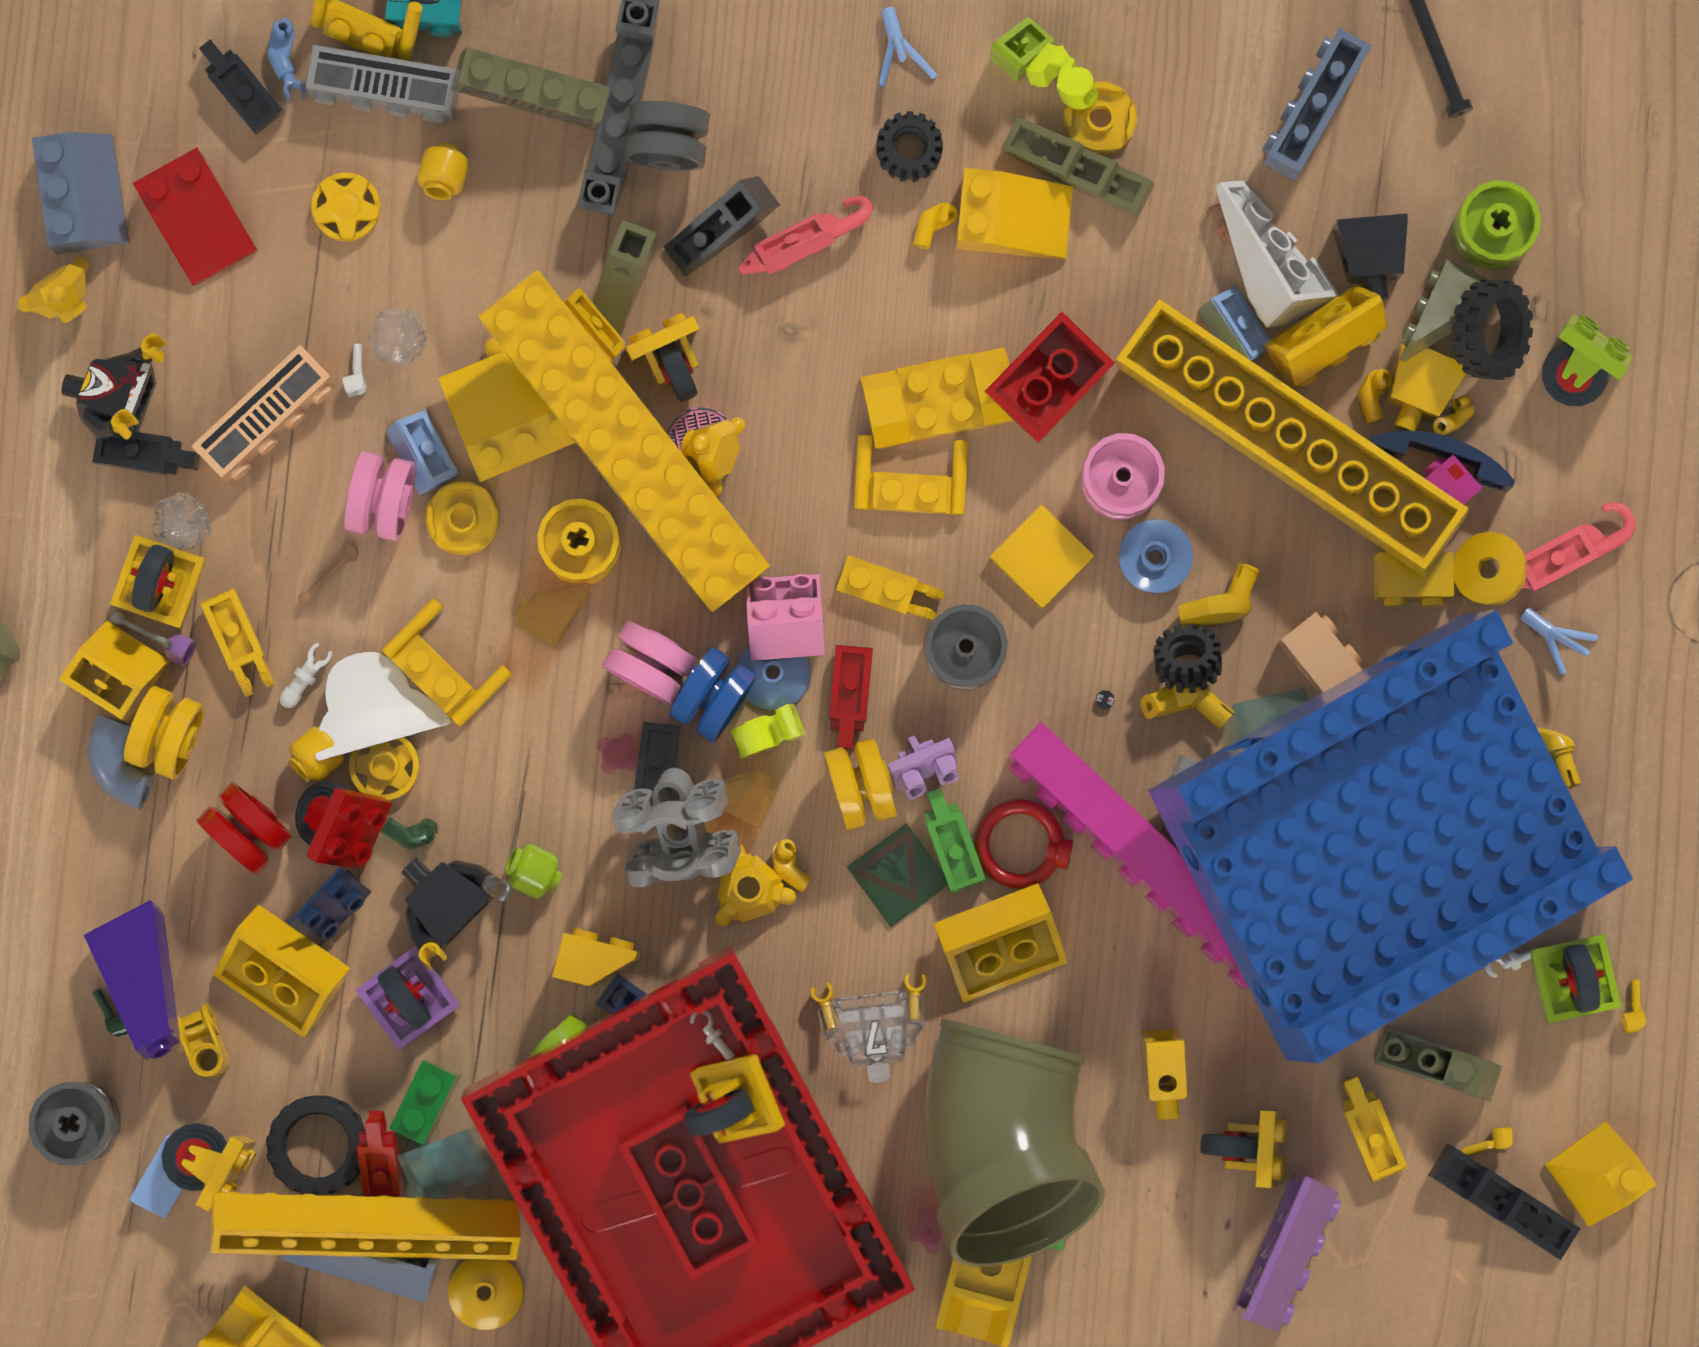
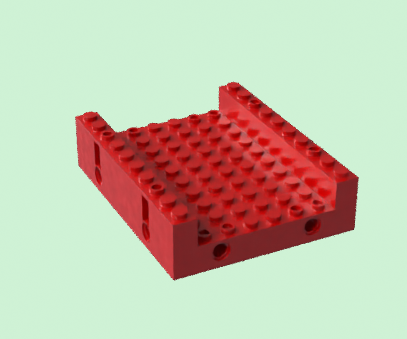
M732 945L699 962V967L503 1073L499 1074L497 1071L464 1089L461 1101L594 1347H813L915 1291L905 1266ZM709 1011L713 1016V1029L716 1031L720 1028L723 1032L720 1036L721 1039L735 1055L730 1060L757 1055L785 1124L779 1130L724 1143H718L713 1133L701 1136H691L689 1134L683 1116L692 1107L701 1103L690 1073L699 1067L727 1061L713 1043L708 1045L705 1042L708 1036L704 1033L703 1029L708 1025L709 1020L705 1014L701 1013ZM696 1012L697 1016L695 1017L694 1023L692 1024L690 1022L691 1015Z

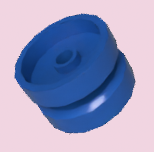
M714 646L691 671L669 712L670 717L685 726L693 722L703 709L704 713L697 725V734L712 744L717 741L726 729L757 678L756 673L740 665L735 667L725 681H723L722 678L729 667V656Z

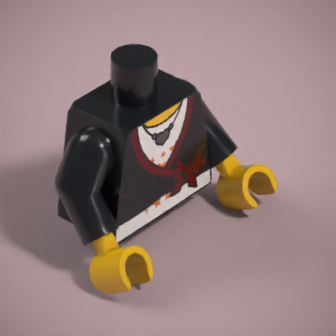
M151 333L143 339L141 347L129 353L106 359H94L90 363L85 378L70 374L65 375L61 394L76 398V406L82 423L98 439L105 440L122 437L135 441L157 384L153 365L150 362L154 360L160 363L165 357L164 353L159 349L165 347L167 342L157 334Z

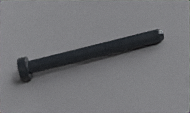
M1409 0L1450 106L1446 108L1448 117L1456 118L1470 112L1473 109L1470 99H1463L1425 0Z

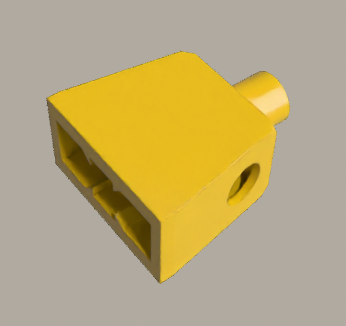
M1400 344L1387 402L1401 408L1394 427L1401 431H1416L1421 417L1430 421H1435L1439 418L1466 373L1462 370L1463 365L1458 364L1455 359L1428 348L1405 362L1399 359L1405 345Z
M1178 1028L1140 1031L1145 1093L1149 1101H1155L1156 1118L1159 1120L1179 1118L1178 1099L1187 1098L1184 1039ZM1165 1075L1171 1076L1169 1081L1165 1083L1159 1082L1161 1077Z

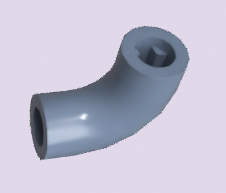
M97 714L90 732L87 750L91 773L104 792L123 804L141 810L151 793L154 775L136 769L124 761V749L131 726L116 719Z

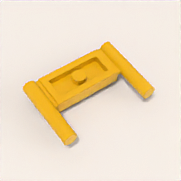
M314 0L310 25L315 28L324 27L322 34L365 53L411 61L423 7L418 2L408 4L402 30L394 24L339 0Z
M858 435L854 492L855 510L965 515L968 441H954L952 477L890 472L870 473L873 436Z
M433 597L381 651L461 728L513 674L502 664L477 690L459 675L418 635L444 608Z

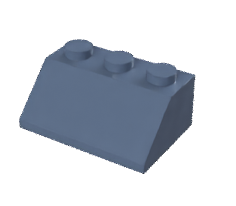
M66 132L32 138L48 247L58 255L129 243L113 135Z

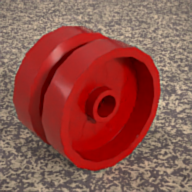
M232 781L219 795L221 803L232 816H227L216 807L208 806L196 821L226 852L253 874L259 875L270 863V858L257 841L260 839L271 849L282 850L293 838V835L277 820L278 817L254 795L247 793Z

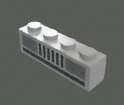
M313 45L305 88L317 103L335 105L336 101L350 103L351 108L360 111H372V107L386 109V113L392 116L405 118L408 117V113L423 115L422 119L425 121L443 124L445 119H455L459 92L452 91L456 69Z

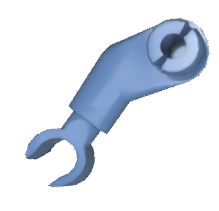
M281 18V22L277 19L271 29L267 55L278 79L284 83V98L290 102L289 91L291 89H299L302 92V99H305L306 88L301 81L296 80L294 76L296 72L289 60L295 29L290 20Z

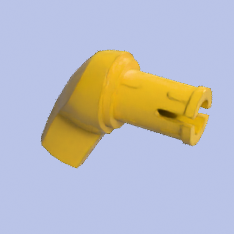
M1237 563L1228 592L1208 596L1178 606L1182 625L1187 628V623L1193 624L1194 628H1198L1199 625L1207 627L1232 623L1247 617L1253 608L1249 599L1259 575V570L1248 564L1243 563L1242 565Z
M1209 682L1208 689L1203 691L1200 686L1195 687L1196 693H1189V688H1184L1183 693L1176 692L1175 685L1171 690L1163 687L1143 696L1140 703L1146 719L1188 710L1189 708L1192 710L1196 708L1219 730L1235 713L1210 691L1211 687L1209 685L1211 683Z
M1537 727L1566 787L1571 789L1581 785L1582 782L1579 779L1571 754L1576 747L1574 741L1570 736L1560 732Z

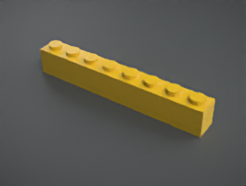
M226 1192L213 1193L211 1208V1253L516 1260L521 1240L519 1206L516 1201L503 1199L473 1200L466 1198L434 1199L428 1197L396 1198L390 1196L357 1197L352 1195L318 1196L314 1194L280 1195L276 1193L241 1194Z

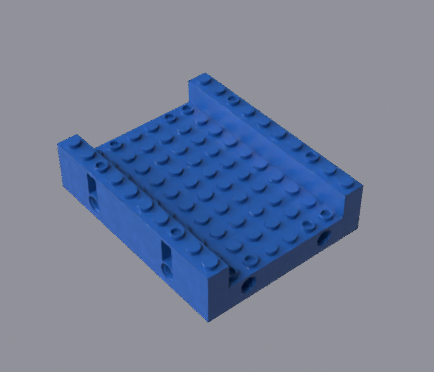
M1497 609L1461 615L1148 790L1286 1060L1321 1063L1633 880L1616 846H1596L1499 654V651L1514 642Z

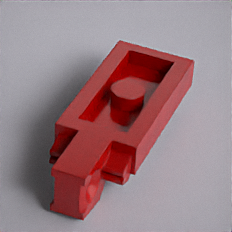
M836 645L829 720H831L830 729L839 730L838 748L842 747L845 750H853L854 731L864 732V723L867 721L873 648Z
M369 1111V1117L365 1121L366 1131H360L357 1145L363 1197L390 1196L405 1198L394 1131H386L387 1122L384 1111Z

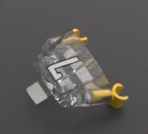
M907 973L903 981L905 991L834 999L835 991L826 982L829 994L826 998L819 999L817 998L815 987L811 988L813 1000L820 1005L818 1016L824 1038L840 1056L849 1058L851 1066H867L868 1080L871 1082H884L890 1079L889 1063L904 1060L905 1050L914 1046L924 1027V997L921 996V992L926 986L927 979L923 973L921 974V986L919 988L910 986L908 981L909 973Z

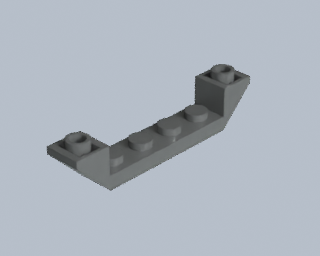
M660 0L621 1L616 24L617 39L606 85L610 88L602 122L597 127L588 172H584L577 204L578 209L614 216L624 187L629 161L624 158L627 136L635 133L628 126L630 105L643 99L654 48Z

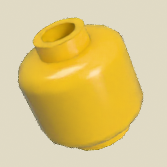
M442 142L437 146H431L423 153L417 181L423 188L424 193L429 197L438 200H448L462 192L469 168V161L460 152L459 147L452 143Z
M316 726L309 728L289 747L291 756L288 759L289 765L298 776L307 782L311 779L317 782L324 780L344 761V754L320 761L316 759V753L334 746L333 739L325 731H318L319 727Z

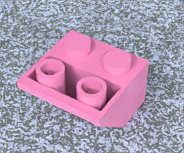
M819 574L755 578L746 585L751 661L825 655Z

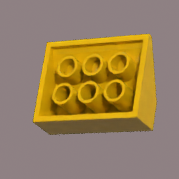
M504 351L438 378L480 482L576 443Z

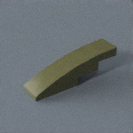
M1018 116L1001 147L1003 152L1025 164L1136 217H1139L1155 185L1151 179L1124 169L1116 161L1085 149L1082 143Z

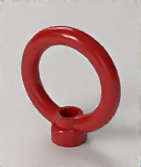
M1024 799L1005 801L992 808L981 820L975 835V850L983 871L998 884L1014 889H1024L1037 883L1040 884L1047 880L1057 868L1067 870L1074 843L1073 840L1064 839L1059 822L1047 808L1036 802ZM1015 814L1028 815L1038 820L1045 828L1049 838L1044 862L1035 870L1024 874H1015L1002 869L994 861L990 851V837L995 826L1002 819Z

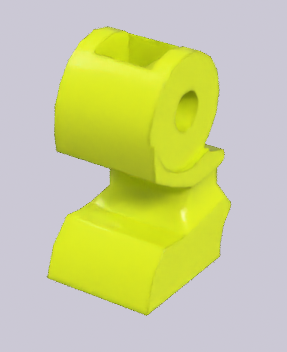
M1048 42L1025 68L1030 84L1036 87H1048L1052 80L1058 77L1056 87L1062 102L1068 107L1084 110L1091 107L1097 100L1098 91L1092 74L1088 69L1077 67L1074 58L1068 55L1062 45L1055 46Z
M788 703L776 709L775 715H765L751 719L730 731L740 752L739 756L741 759L776 748L784 741L791 742L807 736L794 704Z

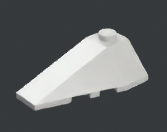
M1243 180L1220 182L1216 186L1247 296L1256 310L1257 317L1265 324L1266 328L1290 325L1339 296L1322 266L1313 257L1307 260L1294 246L1298 240L1290 231L1285 234L1282 230L1278 229L1271 221L1273 219L1272 211Z

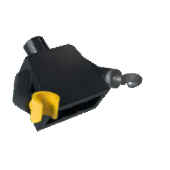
M417 857L413 859L401 874L416 887L405 898L408 903L405 917L410 938L419 951L420 960L429 970L433 969L430 965V960L433 956L439 955L445 961L447 956L441 948L445 949L494 899L491 894L499 893L505 888L503 894L498 897V900L500 902L507 900L512 891L511 884L505 880L500 881L497 876L479 864L460 860L452 861L448 865L441 862L431 872Z

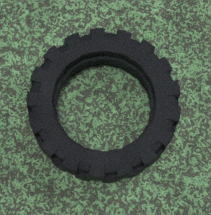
M1487 279L1474 282L1470 285L1469 291L1465 290L1460 297L1462 302L1456 306L1454 312L1457 315L1456 321L1452 322V332H1454L1455 338L1452 339V347L1457 352L1455 356L1457 363L1463 365V372L1470 374L1473 378L1505 380V377H1512L1515 374L1516 368H1521L1524 363V355H1528L1530 349L1528 342L1529 338H1532L1533 328L1530 327L1533 315L1532 310L1528 309L1530 302L1527 295H1523V289L1519 285H1514V282ZM1496 304L1500 314L1501 331L1498 344L1494 352L1489 356L1485 345L1484 329L1491 307Z
M322 1095L299 1098L285 1106L272 1121L269 1135L266 1138L267 1160L274 1170L272 1172L276 1178L281 1180L288 1189L302 1195L314 1194L325 1196L349 1186L360 1173L357 1145L360 1131L366 1130L361 1116L346 1102L340 1101L335 1097ZM312 1114H323L333 1117L343 1126L348 1136L349 1150L345 1162L336 1172L325 1177H312L302 1174L293 1166L287 1154V1139L290 1130L300 1119Z

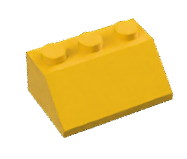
M1354 285L1264 343L1263 346L1284 382L1294 387L1297 385L1300 387L1313 382L1318 377L1317 373L1328 365L1332 367L1344 362L1349 357L1348 352L1359 345L1361 347L1367 346L1380 337L1379 332L1388 327L1383 301L1379 294Z
M1038 883L933 924L963 1003L1068 963L1051 910Z
M258 904L234 931L213 975L305 1039L339 991L350 967Z

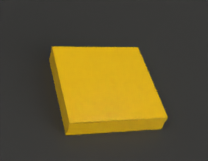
M1042 504L989 556V559L1041 610L1094 558V555Z

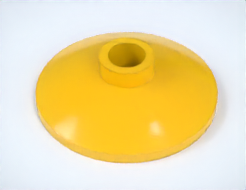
M467 1259L456 1268L448 1286L449 1303L454 1314L464 1324L479 1330L496 1329L508 1323L519 1311L524 1294L520 1274L507 1260ZM480 1286H488L491 1289L492 1294L488 1300H482L478 1296Z

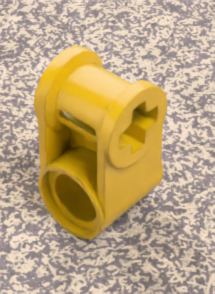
M208 1003L203 1004L201 1010L182 1018L177 1015L180 1043L185 1050L192 1070L199 1076L216 1078L224 1074L229 1066V1055L210 1005ZM213 1050L218 1056V1063L214 1069L206 1071L202 1067L201 1058L205 1052Z

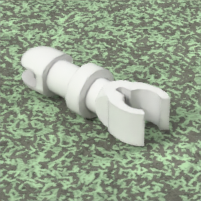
M319 642L311 646L307 656L308 659L302 668H296L294 671L295 678L289 687H285L280 695V703L283 707L293 708L297 705L307 685H313L316 678L314 675L331 659L332 650L328 651V655L324 660H317L316 663H313L315 659L313 651L319 646Z

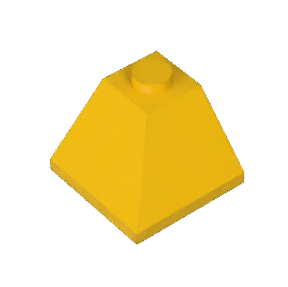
M1606 1121L1544 1164L1588 1227L1627 1207L1657 1185L1637 1155Z

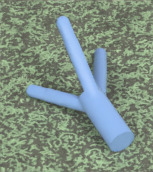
M887 7L881 10L888 37V45L881 69L879 86L884 87L886 85L894 49L901 62L906 60L905 50L930 78L935 79L937 73L902 36L895 8Z
M1530 608L1520 618L1521 621L1545 638L1558 672L1561 675L1566 673V669L1554 639L1583 656H1589L1590 651L1570 638L1594 642L1598 640L1596 634L1555 627Z

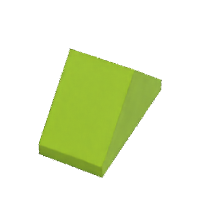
M1026 17L993 43L990 60L1017 83L1026 74L1025 68L1048 42L1053 44L1055 40L1030 17Z

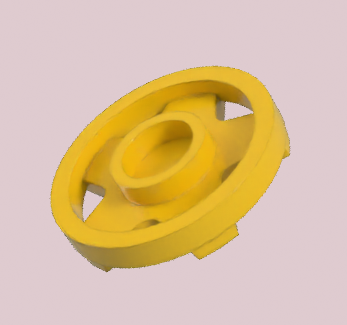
M343 172L327 177L318 185L312 197L311 212L317 227L326 236L341 242H352L365 237L375 228L381 213V202L375 187L366 178L355 173ZM352 180L345 187L337 183V181ZM367 189L373 196L374 205L364 199ZM323 193L326 203L318 207L319 198ZM359 221H370L365 228L356 232ZM335 223L339 234L329 230L324 224Z
M405 737L396 739L404 745L395 748L391 747L389 741L370 746V753L365 755H358L361 749L352 751L349 759V773L356 788L361 793L381 796L389 801L405 795L414 786L420 769L417 751L409 740ZM413 760V770L410 777L405 770V766ZM356 772L368 777L366 788L359 781ZM388 786L399 789L397 792L382 795Z

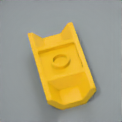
M1005 347L974 354H963L860 377L875 450L1014 421L984 392L1010 365Z
M1032 1256L988 1267L966 1266L953 1258L935 1329L973 1337L1001 1347H1009Z
M247 1285L241 1289L224 1315L197 1345L198 1347H324Z

